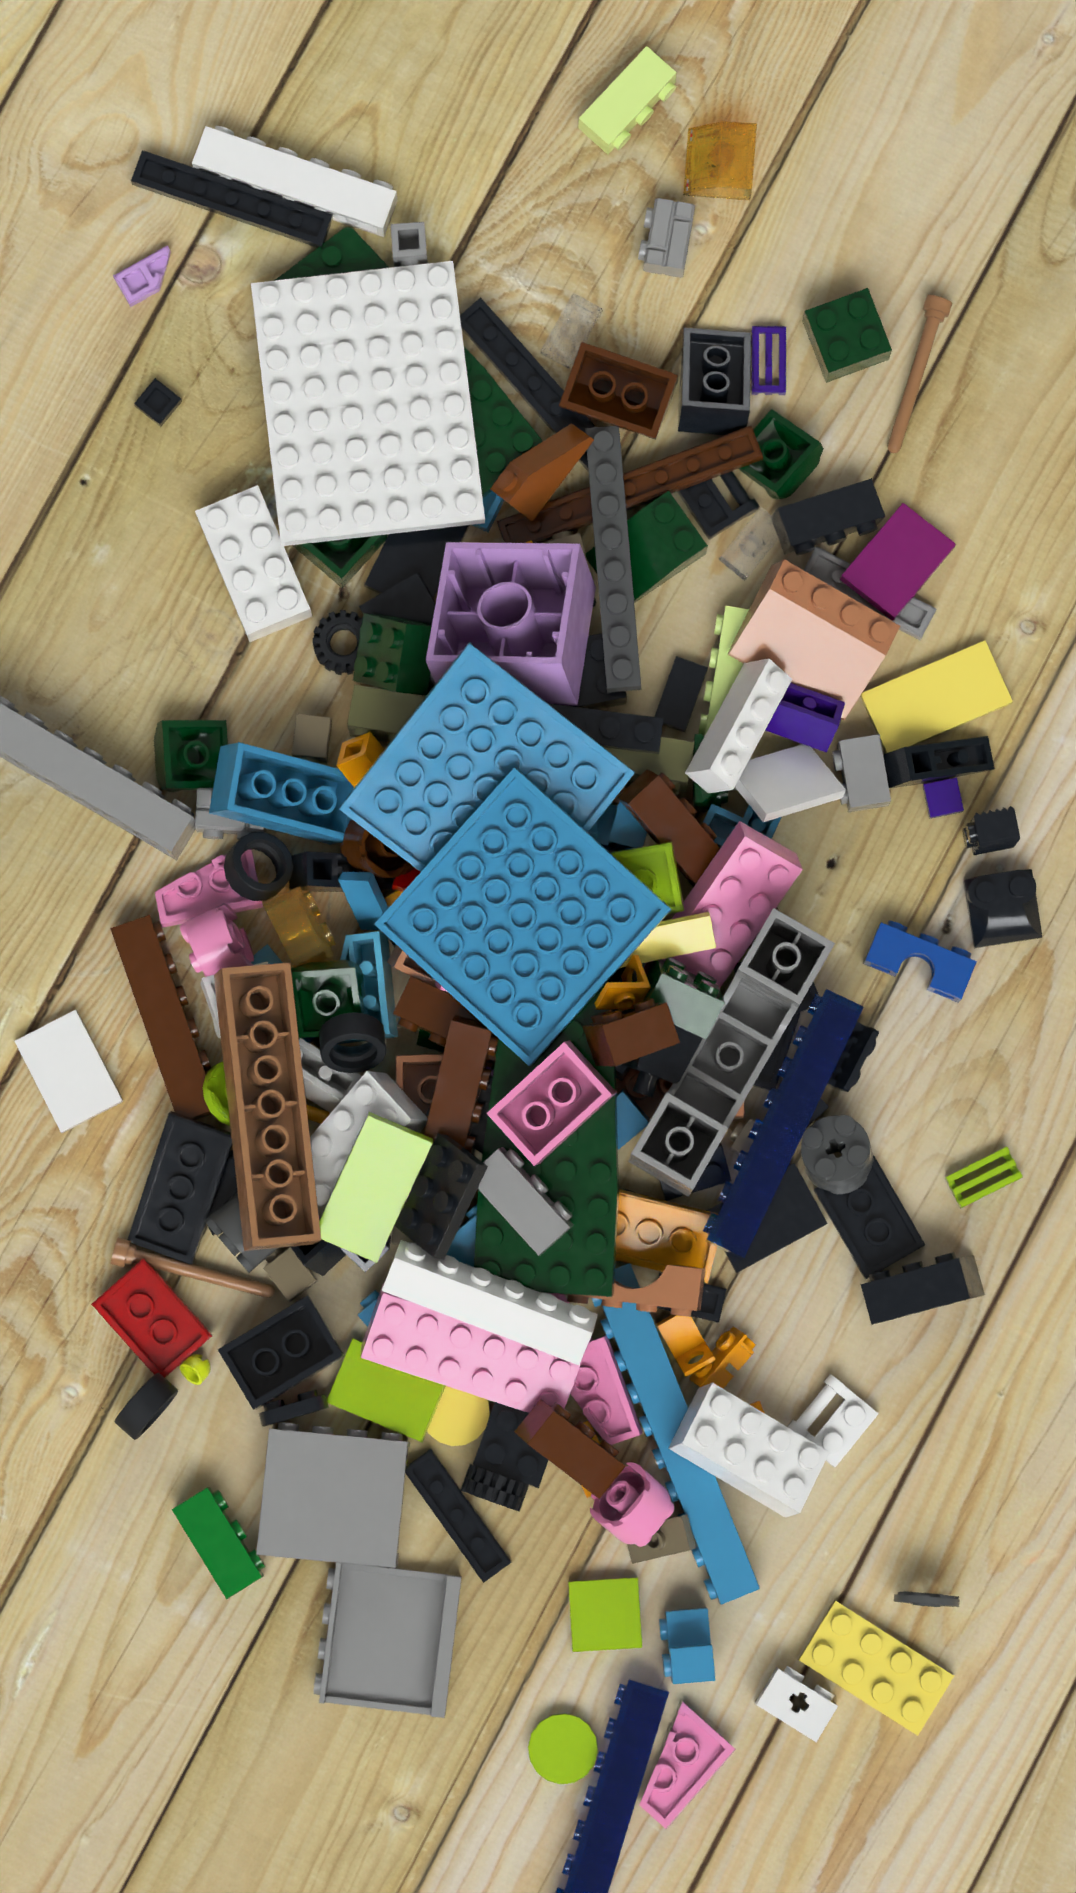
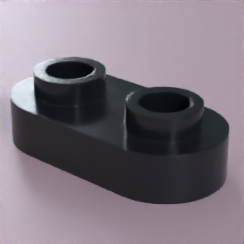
M316 1389L298 1394V1402L285 1405L284 1400L281 1399L264 1404L265 1411L258 1413L261 1425L265 1427L327 1409L329 1406L326 1395L318 1396Z

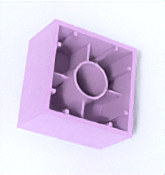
M446 542L426 656V663L435 684L470 642L546 703L578 706L596 590L581 545L566 543Z

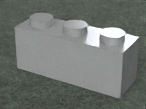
M501 1147L483 1162L488 1168L479 1184L478 1190L538 1256L550 1248L574 1225L569 1220L572 1217L571 1212L559 1200L554 1203L546 1195V1192L549 1190L548 1187L537 1175L534 1174L530 1177L522 1168L525 1162L513 1149L510 1148L506 1151L504 1147Z

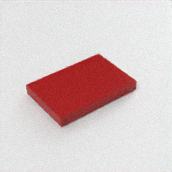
M145 1258L141 1259L91 1304L154 1375L160 1373L164 1378L213 1336Z

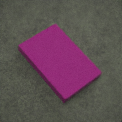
M902 503L841 575L840 580L890 620L894 621L953 551L956 544Z

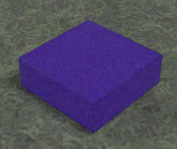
M957 777L923 784L929 819L962 813L964 811Z

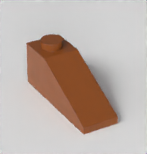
M571 423L511 461L490 490L529 520L533 521L594 439Z

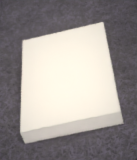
M804 744L749 760L735 786L762 822L841 799L846 792V789L810 746Z
M77 1010L14 1041L61 1133L123 1102Z

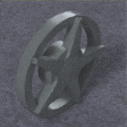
M906 1591L894 1594V1602L910 1603L917 1606L959 1607L960 1604L959 1596Z

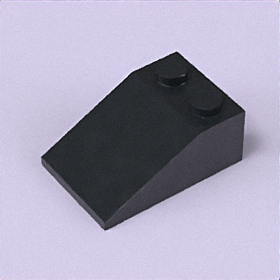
M684 327L678 404V432L727 435L747 427L750 413L751 333Z

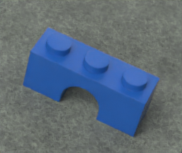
M891 920L887 924L881 922L863 964L895 977L901 963L905 959L919 957L929 964L932 972L927 990L959 1003L977 962L970 959L971 953L952 946L951 951L938 946V939L920 933L918 938L906 933L908 928L900 923Z

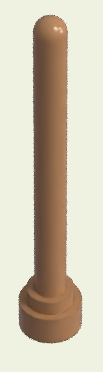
M926 296L923 306L926 322L887 445L891 453H897L901 449L939 323H942L945 317H949L952 302L939 296Z
M119 1237L115 1243L111 1258L112 1265L124 1268L125 1264L132 1266L133 1263L137 1264L141 1259L145 1258L153 1268L265 1298H271L275 1294V1288L270 1284L137 1250V1246L132 1245L130 1240Z

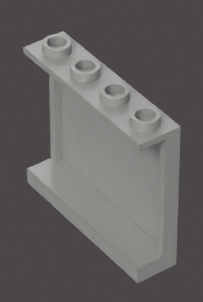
M279 1422L278 1429H269L256 1555L397 1568L407 1453L410 1442L402 1441L403 1434L382 1432L381 1439L367 1438L368 1431L347 1429V1436L333 1435L332 1427L313 1426L312 1433L298 1431L299 1424Z
M337 1562L335 1569L329 1568L326 1589L333 1590L331 1604H324L322 1624L328 1625L327 1639L320 1638L318 1659L324 1660L323 1673H316L314 1694L320 1695L319 1703L351 1705L445 1718L462 1576Z

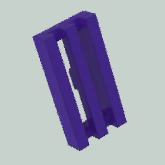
M752 326V395H758L759 393H764L765 395L786 394V326ZM759 334H765V385H759ZM772 334H779V385H772Z

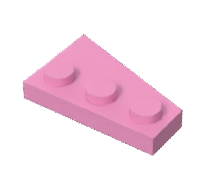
M250 849L241 856L242 867L248 876L258 882L253 852ZM226 855L216 857L211 860L212 863L194 873L189 872L155 891L162 928L183 924L187 920L224 903L228 904L235 913L262 908L263 904L262 901H252L244 898L231 888L224 871Z
M605 1335L589 1341L570 1394L582 1408L583 1414L602 1439L613 1445L639 1436L643 1432L613 1354L612 1346Z
M684 1702L680 1706L675 1723L665 1742V1747L639 1804L665 1829L672 1824L736 1750Z

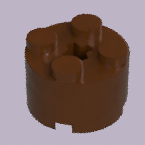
M351 819L344 833L341 852L357 872H371L374 874V877L394 878L405 875L415 868Z

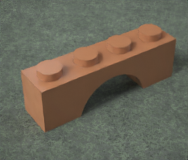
M670 1264L666 1266L662 1275L655 1282L642 1288L628 1287L614 1279V1294L612 1297L565 1295H568V1302L588 1304L589 1297L602 1299L601 1306L622 1308L623 1302L636 1303V1310L657 1312V1306L671 1308V1315L691 1317L692 1311L701 1310L705 1268Z

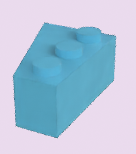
M380 931L346 935L340 960H350L358 963L362 970L363 982L361 989L364 1014L377 1018L383 1024L385 1039L398 1037L396 1017L393 1015L395 1001L391 965L387 963L390 957L388 937ZM351 1039L342 1041L337 1044L362 1042L365 1040Z

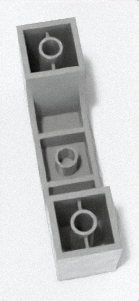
M773 908L723 996L725 1004L707 1039H702L681 1080L677 1084L673 1083L669 1091L666 1092L634 1147L628 1161L629 1163L689 1197L834 947V942Z

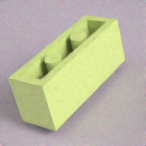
M646 46L579 117L578 129L607 154L614 148L617 150L621 149L630 139L631 134L629 132L637 123L642 126L653 114L654 110L652 107L660 99L663 102L666 101L677 87L675 85L677 72Z

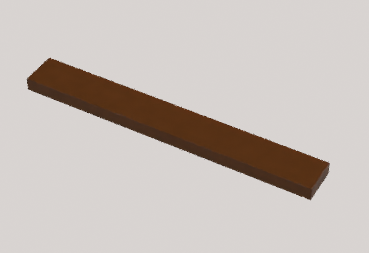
M752 426L623 473L626 511L654 501L667 491L672 494L763 460L764 458ZM590 486L547 502L533 521L521 513L496 521L504 543H526L531 540L533 543H542L552 539L554 534L574 531L593 524Z

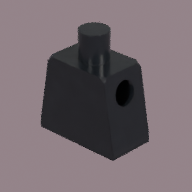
M674 1025L680 1043L623 1063L624 1066L640 1071L633 1091L653 1098L659 1079L677 1084L681 1080L703 1038Z

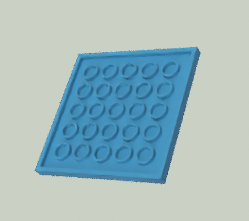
M469 642L340 805L339 810L421 872L514 767L521 771L587 832L635 772Z
M514 767L374 925L528 1066H532L672 909L521 771Z

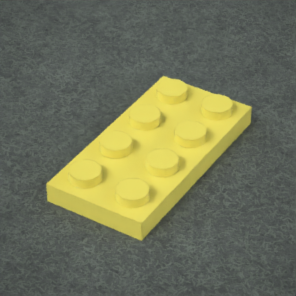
M837 1601L833 1602L798 1659L917 1736L954 1678V1675Z

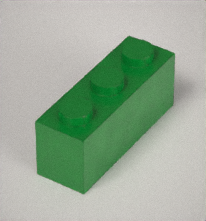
M207 1487L173 1508L172 1511L226 1599H229L264 1577L261 1569L266 1566L261 1557L256 1555L257 1551L254 1549L249 1552L244 1544L243 1539L247 1538V1535L238 1520L236 1519L231 1522L224 1510L229 1508V1505L219 1490L213 1492L210 1487Z

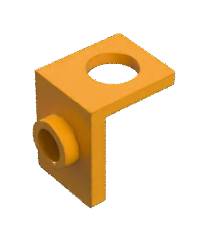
M633 955L621 975L623 982H607L594 1003L597 1010L618 1009L624 1011L634 1009V1004L644 1000L651 987L639 955ZM634 970L637 974V982H632Z
M670 1315L656 1324L686 1377L716 1360L692 1317ZM703 1355L699 1361L688 1364L692 1358Z

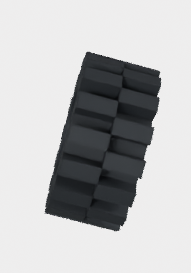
M340 610V613L335 614L333 611L329 613V617L326 619L323 617L319 621V626L315 627L313 638L314 652L319 663L323 664L328 671H335L338 675H342V673H347V675L353 674L360 639V628L363 617H359L357 613L353 611L346 613V610ZM341 630L350 631L357 638L355 650L347 655L335 653L330 646L332 636Z
M470 1464L461 1491L520 1512L529 1485Z

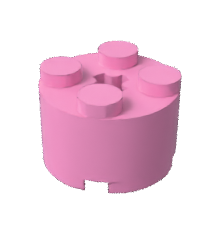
M226 903L193 917L180 925L183 938L187 943H190L193 953L189 954L190 962L197 973L203 971L205 977L214 975L221 968L253 965L251 962L254 961V955L244 928L239 929L233 922L238 917Z
M629 1462L626 1463L628 1466L622 1470L600 1499L591 1494V1498L594 1499L593 1509L590 1507V1513L599 1524L621 1542L636 1544L642 1547L651 1541L652 1535L672 1515L674 1504L670 1500L668 1490L640 1465Z

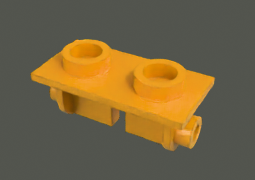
M733 1326L716 1341V1347L712 1350L716 1360L694 1372L689 1380L699 1387L714 1383L724 1389L734 1377L725 1368L730 1363L739 1371L754 1354L752 1350L756 1344L746 1334Z

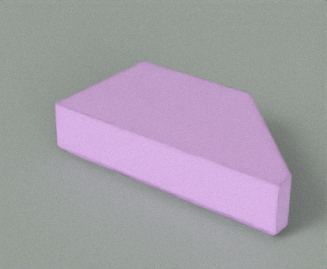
M168 246L113 275L130 307L160 291L171 254Z

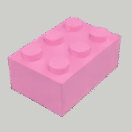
M569 1040L563 1042L486 1114L535 1166L549 1156L617 1092Z

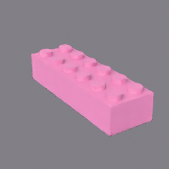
M739 821L683 902L685 910L676 912L672 918L709 912L716 948L671 958L683 963L686 966L684 970L697 975L698 971L712 976L717 980L716 985L721 988L762 929L773 908L776 909L803 870L797 854ZM654 961L645 964L644 971L646 976Z
M382 1288L361 1345V1358L527 1413H530L540 1399L551 1407L557 1402L565 1409L581 1362L579 1365L391 1295L382 1291Z

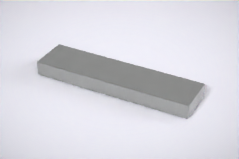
M816 546L804 571L888 618L840 580L841 575L851 564ZM913 597L893 622L900 625L899 630L921 640L937 609Z

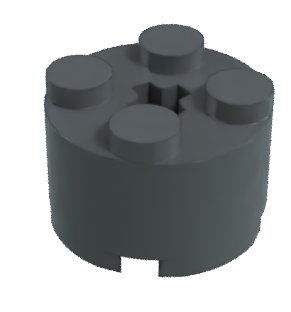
M848 1115L828 1116L816 1121L803 1133L801 1155L806 1173L815 1186L834 1194H845L858 1189L864 1184L873 1165V1153L869 1137L858 1122ZM840 1152L842 1156L836 1158L833 1153Z
M238 1192L204 1220L217 1236L221 1234L218 1238L234 1256L240 1252L236 1258L249 1273L278 1249L244 1251Z

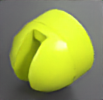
M201 1354L189 1356L180 1365L182 1375L195 1385H200L208 1377L211 1370L209 1360H201Z

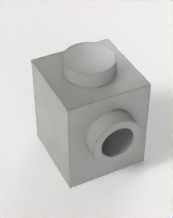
M424 222L390 224L394 267L427 264Z

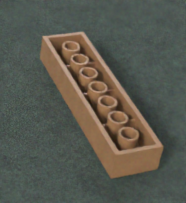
M290 963L221 968L214 974L244 1251L311 1245L321 1240L291 965Z

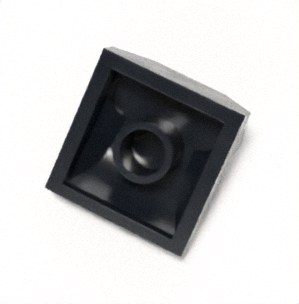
M1032 869L982 875L963 881L974 949L1042 938L1036 897V882L1033 878Z

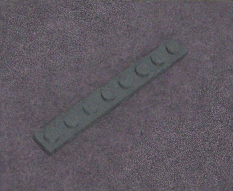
M617 426L585 428V433L594 439L587 449L607 693L641 690L620 431Z

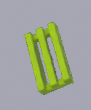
M1005 1147L945 1177L961 1209L1023 1178L1010 1155L1008 1147ZM1001 1157L1004 1158L1006 1163L957 1187L955 1180ZM1010 1169L1011 1176L965 1199L963 1198L962 1192Z

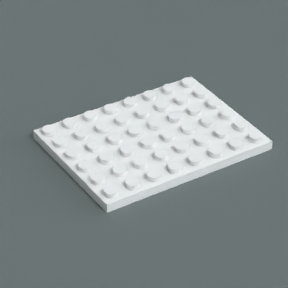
M453 261L251 283L281 546L485 523Z

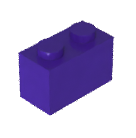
M790 683L765 731L827 753L838 729L845 702Z

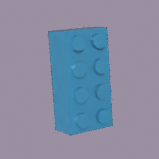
M237 742L220 746L209 814L329 845L342 843L346 827L351 821V818L339 810V807L354 787L337 768Z

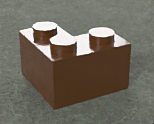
M651 998L634 1004L635 1011L627 1014H622L621 1010L614 1012L609 1010L592 1016L593 1023L582 1027L595 1065L618 1066L680 1043L667 1002L655 1003L654 999Z

